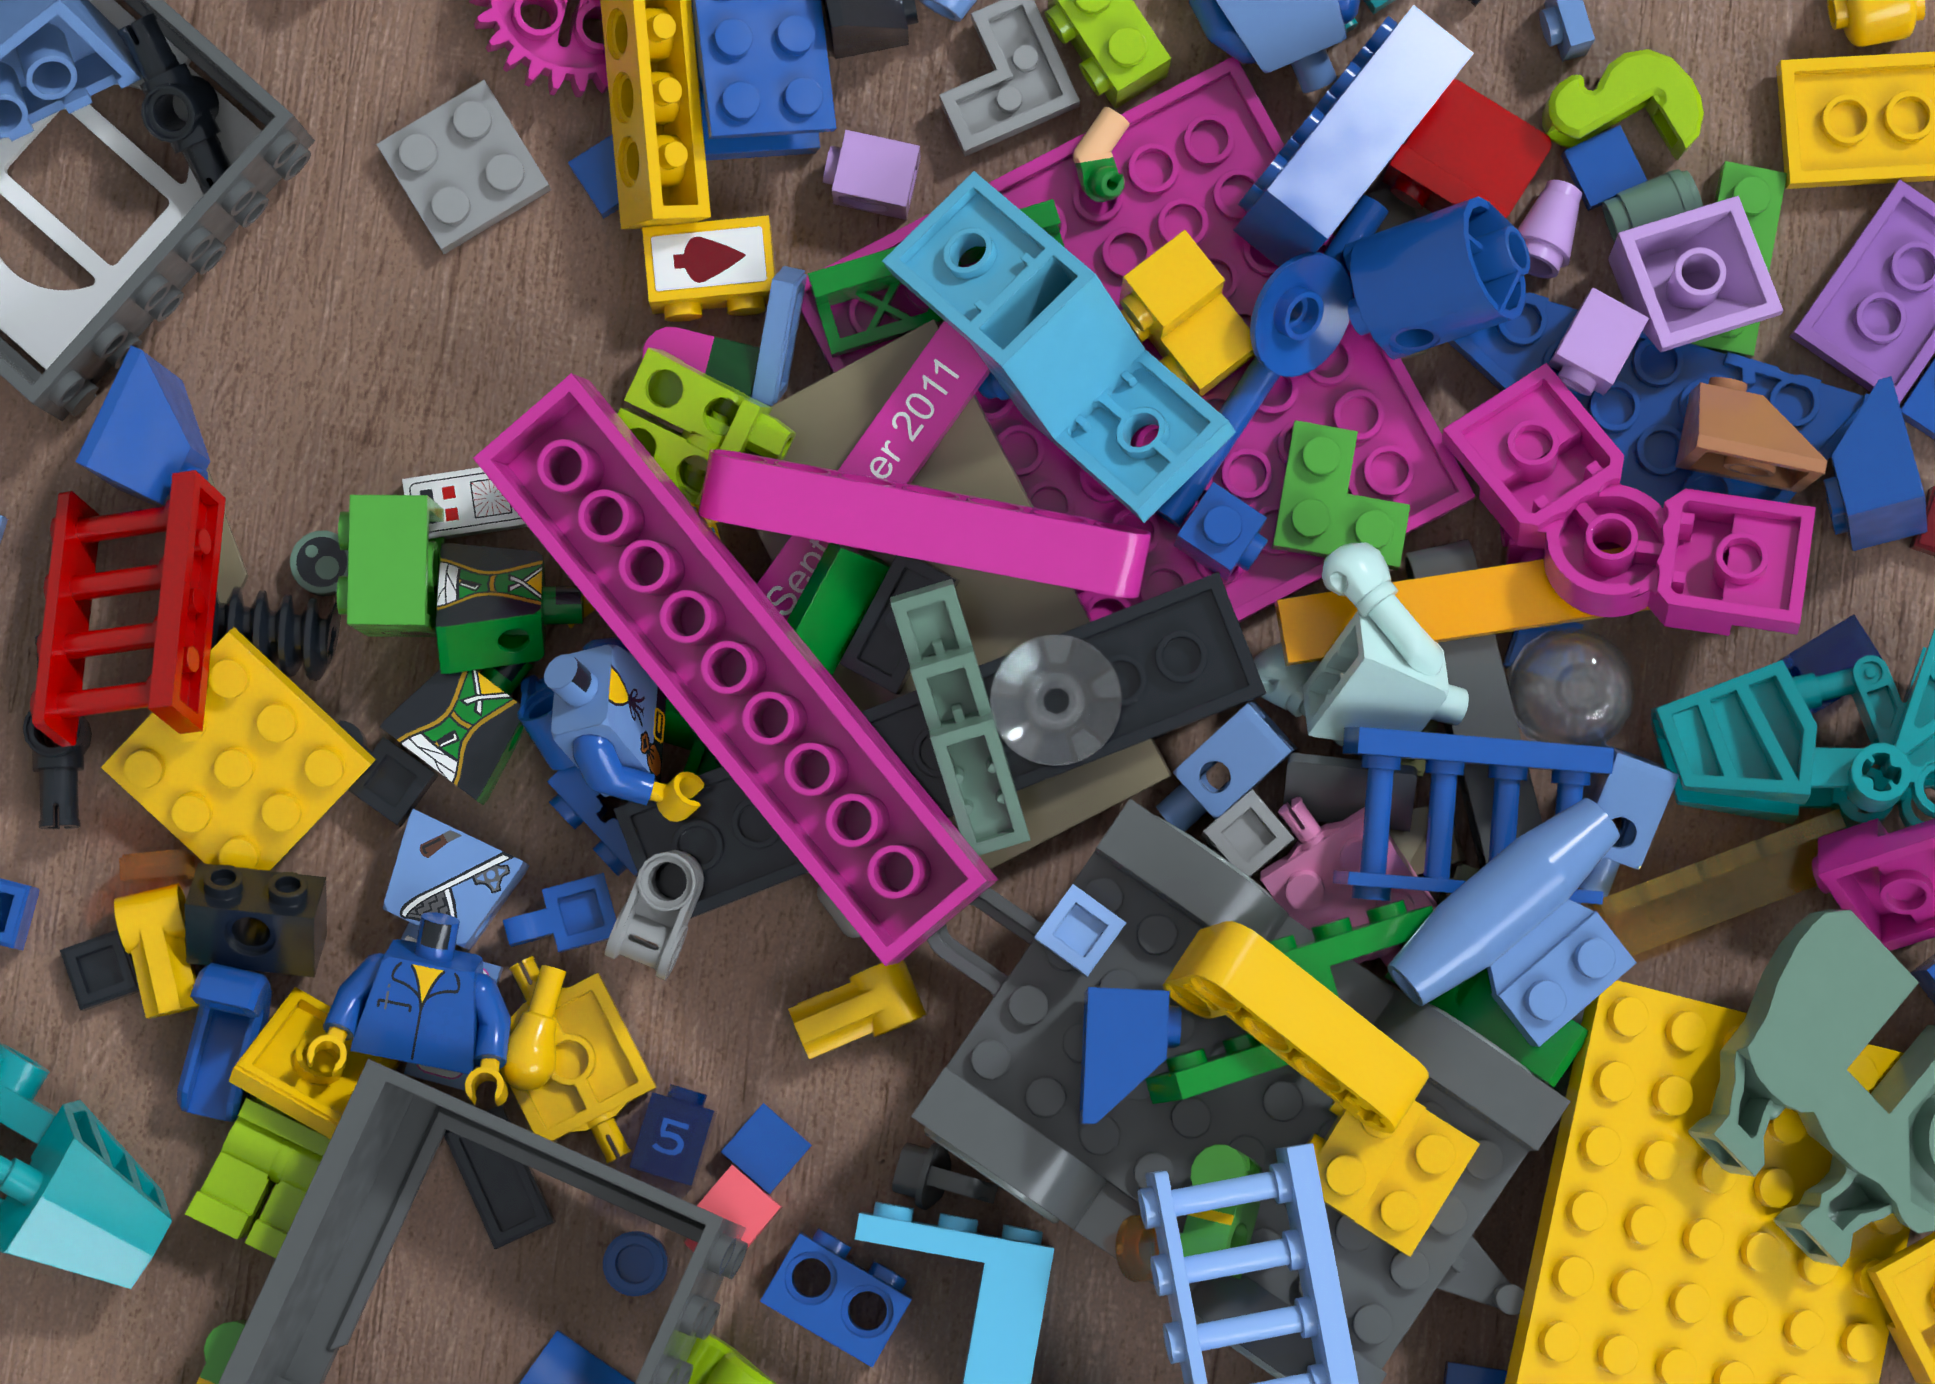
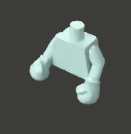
M1366 542L1342 545L1324 560L1322 570L1324 585L1338 596H1346L1356 606L1358 611L1321 662L1316 661L1285 666L1281 643L1266 648L1254 658V663L1266 691V694L1260 697L1288 710L1295 717L1304 715L1309 736L1331 739L1340 746H1343L1344 728L1346 727L1421 732L1430 720L1453 726L1458 725L1462 722L1468 708L1469 695L1467 690L1448 683L1444 650L1419 625L1395 596L1399 590L1391 582L1389 567L1383 555L1378 549Z

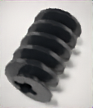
M235 586L226 603L219 602L217 592L211 650L235 627L274 665L279 660L280 670L287 677L295 676L304 662L306 676L309 680H320L331 663L337 646L341 622L337 602H335L327 619L320 618L317 599L310 598L303 613L298 615L294 612L292 595L285 594L277 610L273 611L269 609L266 591L260 590L251 607L244 606L241 587Z

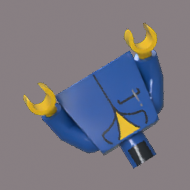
M423 913L420 919L416 942L396 939L392 941L385 953L369 955L339 986L323 1024V1029L327 1034L314 1039L308 1048V1067L311 1069L314 1063V1056L318 1051L328 1048L334 1050L339 1055V1060L335 1064L332 1077L340 1075L345 1069L347 1061V1050L344 1042L345 1040H352L350 1051L469 1074L465 1082V1091L474 1106L477 1100L476 1090L478 1086L483 1082L493 1081L497 1083L495 1103L497 1106L505 1103L508 1097V1089L499 1073V1069L503 1068L507 1061L511 1016L495 979L483 973V958L477 954L455 950L460 921L456 917L444 913Z

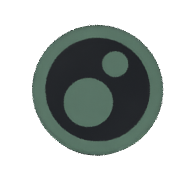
M322 530L303 536L296 543L291 553L290 568L292 575L297 583L311 594L318 596L337 594L339 576H348V550L340 549L338 534Z

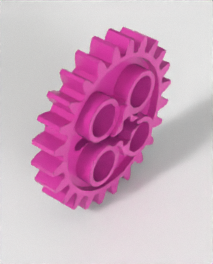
M469 0L471 4L487 7V10L480 14L474 23L475 29L493 28L495 34L486 46V50L492 52L505 47L510 52L503 70L508 72L520 63L528 67L524 85L531 86L539 75L542 74L548 77L550 95L556 94L563 80L570 81L575 97L583 95L589 79L593 80L595 86L602 94L608 91L604 44L591 41L583 30V21L587 19H599L602 21L600 0H580L572 14L570 41L566 47L559 45L558 36L568 0ZM529 4L543 7L550 16L551 26L546 29H534L528 26L522 19L521 8Z

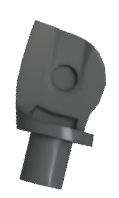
M907 1142L903 1146L892 1182V1191L915 1198L916 1206L927 1210L942 1198L945 1190L993 1204L998 1185L952 1172L948 1150L937 1142L933 1143L930 1148Z

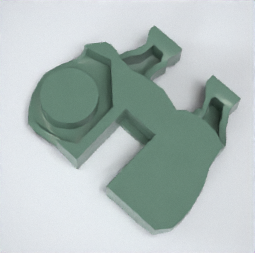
M1828 909L1809 913L1795 925L1779 944L1761 975L1745 1020L1720 1050V1080L1711 1113L1697 1121L1688 1130L1689 1135L1722 1169L1733 1174L1755 1177L1765 1165L1764 1135L1769 1121L1776 1119L1785 1108L1797 1111L1808 1135L1832 1154L1830 1169L1819 1183L1804 1192L1799 1205L1784 1209L1774 1219V1222L1809 1258L1816 1262L1842 1267L1850 1256L1853 1233L1870 1222L1884 1219L1891 1213L1894 1214L1902 1225L1918 1234L1935 1231V1025H1927L1871 1094L1847 1070L1919 983L1851 910Z

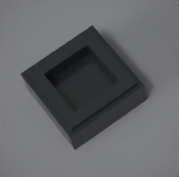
M118 930L60 950L80 1011H87L140 992L132 954H128L125 951Z

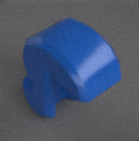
M215 963L207 965L199 972L190 997L195 1003L200 1005L177 1088V1103L181 1111L233 1123L239 1117L238 1114L246 1098L250 1097V1094L228 1081L234 1066L268 1023L272 991L265 975Z

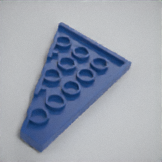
M1528 292L1526 293L1525 306L1521 316L1449 341L1448 343L1496 388L1503 391L1545 363L1549 364L1578 310L1548 301L1549 298ZM1643 331L1615 382L1604 396L1594 390L1588 396L1567 387L1624 454L1620 485L1644 492L1658 502L1662 508L1665 501L1685 488L1788 503L1797 493L1675 467L1689 393L1700 382L1709 384L1711 377H1725L1746 383L1748 385L1747 392L1764 395L1826 460L1832 456L1869 396L1867 393L1860 395L1821 383L1822 380L1807 375L1790 374L1781 371L1777 366L1728 352L1724 354L1690 343L1660 352ZM1550 367L1558 376L1559 371Z

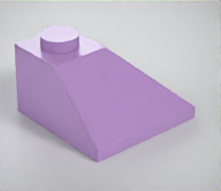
M1739 195L1619 232L1608 258L1625 305L1649 318L1643 332L1660 352L1776 317L1783 312L1782 305Z

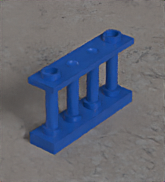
M1367 727L1344 728L1343 754L1362 755L1361 768H1368L1360 872L1334 870L1333 883L1352 885L1351 898L1391 901L1392 888L1453 893L1466 882V880L1450 879L1457 775L1464 776L1465 764L1489 765L1488 778H1494L1489 862L1516 839L1520 782L1527 781L1528 769L1552 771L1551 783L1557 784L1555 815L1583 799V786H1590L1591 774H1612L1614 748ZM1401 758L1426 760L1425 773H1431L1424 877L1386 874L1394 770H1401ZM1577 889L1569 899L1580 905L1581 903L1603 905L1604 891Z

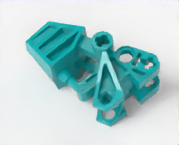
M1935 629L1928 647H1923L1903 702L1886 662L1878 656L1866 655L1860 658L1853 668L1815 676L1812 672L1792 677L1784 661L1780 660L1692 695L1652 708L1651 725L1664 766L1679 774L1673 789L1677 805L1793 825L1798 817L1799 808H1830L1831 815L1836 824L1842 829H1846L1877 818L1882 823L1894 805H1898L1899 817L1905 827L1922 823L1924 821L1916 817L1912 810L1911 800L1913 799L1920 811L1929 817L1935 818V804L1927 798L1924 789L1929 788L1935 790ZM1852 695L1871 745L1865 748L1815 747L1817 723L1809 709L1821 707L1822 701ZM1872 765H1879L1878 769L1872 768ZM1858 808H1859V809H1862V810H1865V811H1868V813H1867V814L1860 813V812H1858Z
M0 1043V1123L38 1144L30 1157L32 1161L29 1165L17 1158H13L10 1161L0 1155V1191L7 1195L5 1200L0 1198V1252L132 1289L153 1258L172 1223L163 1190L81 1100L63 1104L58 1113L33 1100L50 1071L21 1052Z

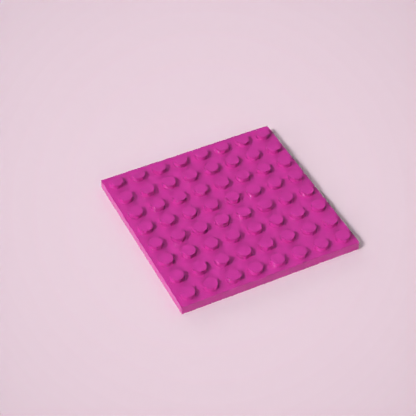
M1233 57L1121 114L1130 123V126L1112 150L1118 173L1123 174L1125 180L1123 192L1118 198L1111 201L1096 202L1090 199L1081 189L1073 160V153L1086 133L989 182L991 186L1019 209L1054 199L1061 221L1060 234L1064 247L1098 276L1120 311L1123 309L1119 303L1123 276L1184 230L1187 231L1225 279L1222 294L1249 328L1258 295L1269 277L1279 268L1233 231L1247 213L1237 204L1284 146L1241 64ZM929 214L827 267L898 246ZM1333 233L1317 252L1324 254L1334 239ZM977 262L963 265L961 267H969L976 264ZM1349 272L1348 275H1349V277H1350V281H1351V284H1352L1351 275H1350V272ZM807 277L801 314L833 373L898 339L895 338L832 358L810 288L809 277ZM903 284L900 285L890 306L911 317L926 313L929 309L922 300ZM888 289L869 295L882 301ZM856 298L830 306L840 338L866 331L877 309ZM885 314L878 327L898 320ZM1350 320L1340 343L1321 365L1300 376H1280L1180 527L1168 523L1156 513L1143 523L1023 417L1011 399H987L978 390L975 393L1034 508L1128 525L1152 533L1138 598L1117 597L1076 589L1092 621L1214 574V572L1174 546L1177 534L1213 482L1267 517L1259 534L1268 539V542L1250 569L1246 572L1239 566H1236L1227 581L1221 578L1239 623L1274 605L1277 600L1286 599L1322 580L1325 558L1272 549L1292 427L1295 420L1358 431L1347 494L1409 504L1410 510L1405 535L1463 506L1476 497L1454 455L1443 443L1442 433L1401 358L1391 359L1373 339L1371 333L1363 336L1359 335ZM1148 338L1142 342L1145 350L1158 361L1163 359ZM1254 357L1207 392L1202 398L1219 411ZM1146 425L1140 428L1133 435L1130 445L1132 447H1142L1150 444L1156 438L1159 426Z

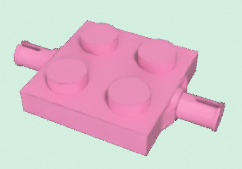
M1301 797L1292 799L1291 806L1287 802L1278 811L1298 841L1286 856L1261 871L1260 880L1274 900L1289 916L1310 931H1312V927L1349 917L1352 928L1369 923L1366 910L1399 900H1404L1407 911L1432 906L1434 910L1438 906L1429 891L1392 888L1391 901L1351 898L1352 885L1333 883L1334 870L1360 872L1365 807L1343 821L1324 824L1323 826H1319ZM1389 835L1386 874L1418 877ZM1400 943L1352 960L1360 964L1364 961L1375 960L1380 957L1387 967L1403 946Z

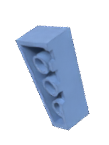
M0 0V139L9 137L11 141H14L33 132L32 124L65 108L70 114L93 103L91 96L118 83L122 89L142 79L129 50L117 33L118 29L89 0Z

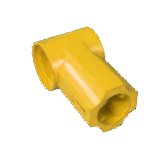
M179 883L114 899V913L119 936L125 951L128 954H132L146 1019L189 1011L198 1008L200 1005L195 1003L190 997L197 977L194 964L186 962L184 906L186 897Z
M904 959L898 964L885 966L883 963L868 968L849 978L850 983L829 992L825 991L788 1009L809 1060L869 1034H873V1037L883 1035L927 1015Z

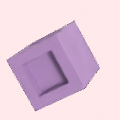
M845 130L842 147L830 146L823 176V183L833 185V204L907 220L920 164V146Z
M1592 288L1580 305L1548 365L1559 371L1558 377L1570 389L1588 396L1594 390L1604 396L1615 382L1649 318L1603 292Z

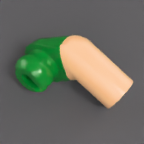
M1104 107L1073 153V160L1081 189L1090 199L1096 202L1111 201L1118 198L1125 186L1124 176L1118 173L1112 150L1130 126V123L1121 114L1109 107Z

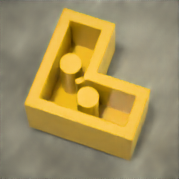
M1184 230L1123 276L1119 303L1123 307L1121 313L1140 342L1142 343L1148 338L1163 357L1159 362L1202 397L1252 359L1255 354L1251 345L1250 328L1222 294L1225 279L1187 231Z

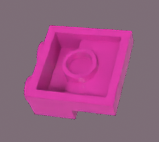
M1877 818L1818 837V856L1812 859L1814 878L1824 894H1832L1841 910H1851L1889 951L1935 937V819L1888 833Z

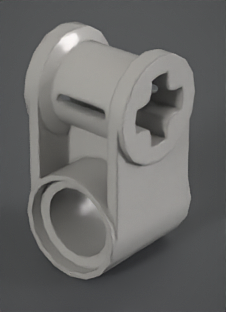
M672 850L655 854L644 862L639 870L630 896L611 931L605 949V956L616 959L619 955H622L655 969L656 977L667 980L681 952L688 931V923L703 889L704 874L701 865L695 857L684 851ZM665 862L675 863L686 874V889L676 899L664 896L656 886V872ZM635 936H638V937L643 938V939H645V940H647V941H650V942H652V943H655V944L658 945V947L655 946V945H652V944H650V943H648V942H645V941H643V940H640V939L636 938Z

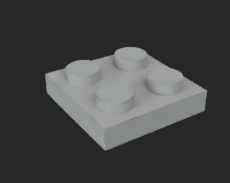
M482 80L376 144L443 254L448 253L551 191L550 185L485 80Z

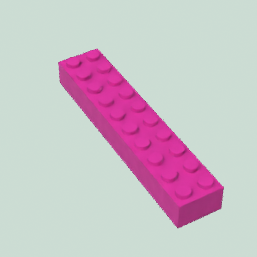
M572 373L569 374L473 457L474 461L885 966L900 963L998 881L993 872L590 380Z

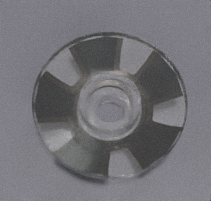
M1067 635L1040 636L1026 641L1015 648L998 668L990 694L991 713L993 714L997 731L1006 744L1020 756L1032 762L1048 766L1074 764L1087 759L1100 750L1112 736L1117 726L1122 704L1118 677L1107 658L1091 644ZM1052 689H1062L1069 696V706L1062 713L1053 714L1045 708L1044 698Z

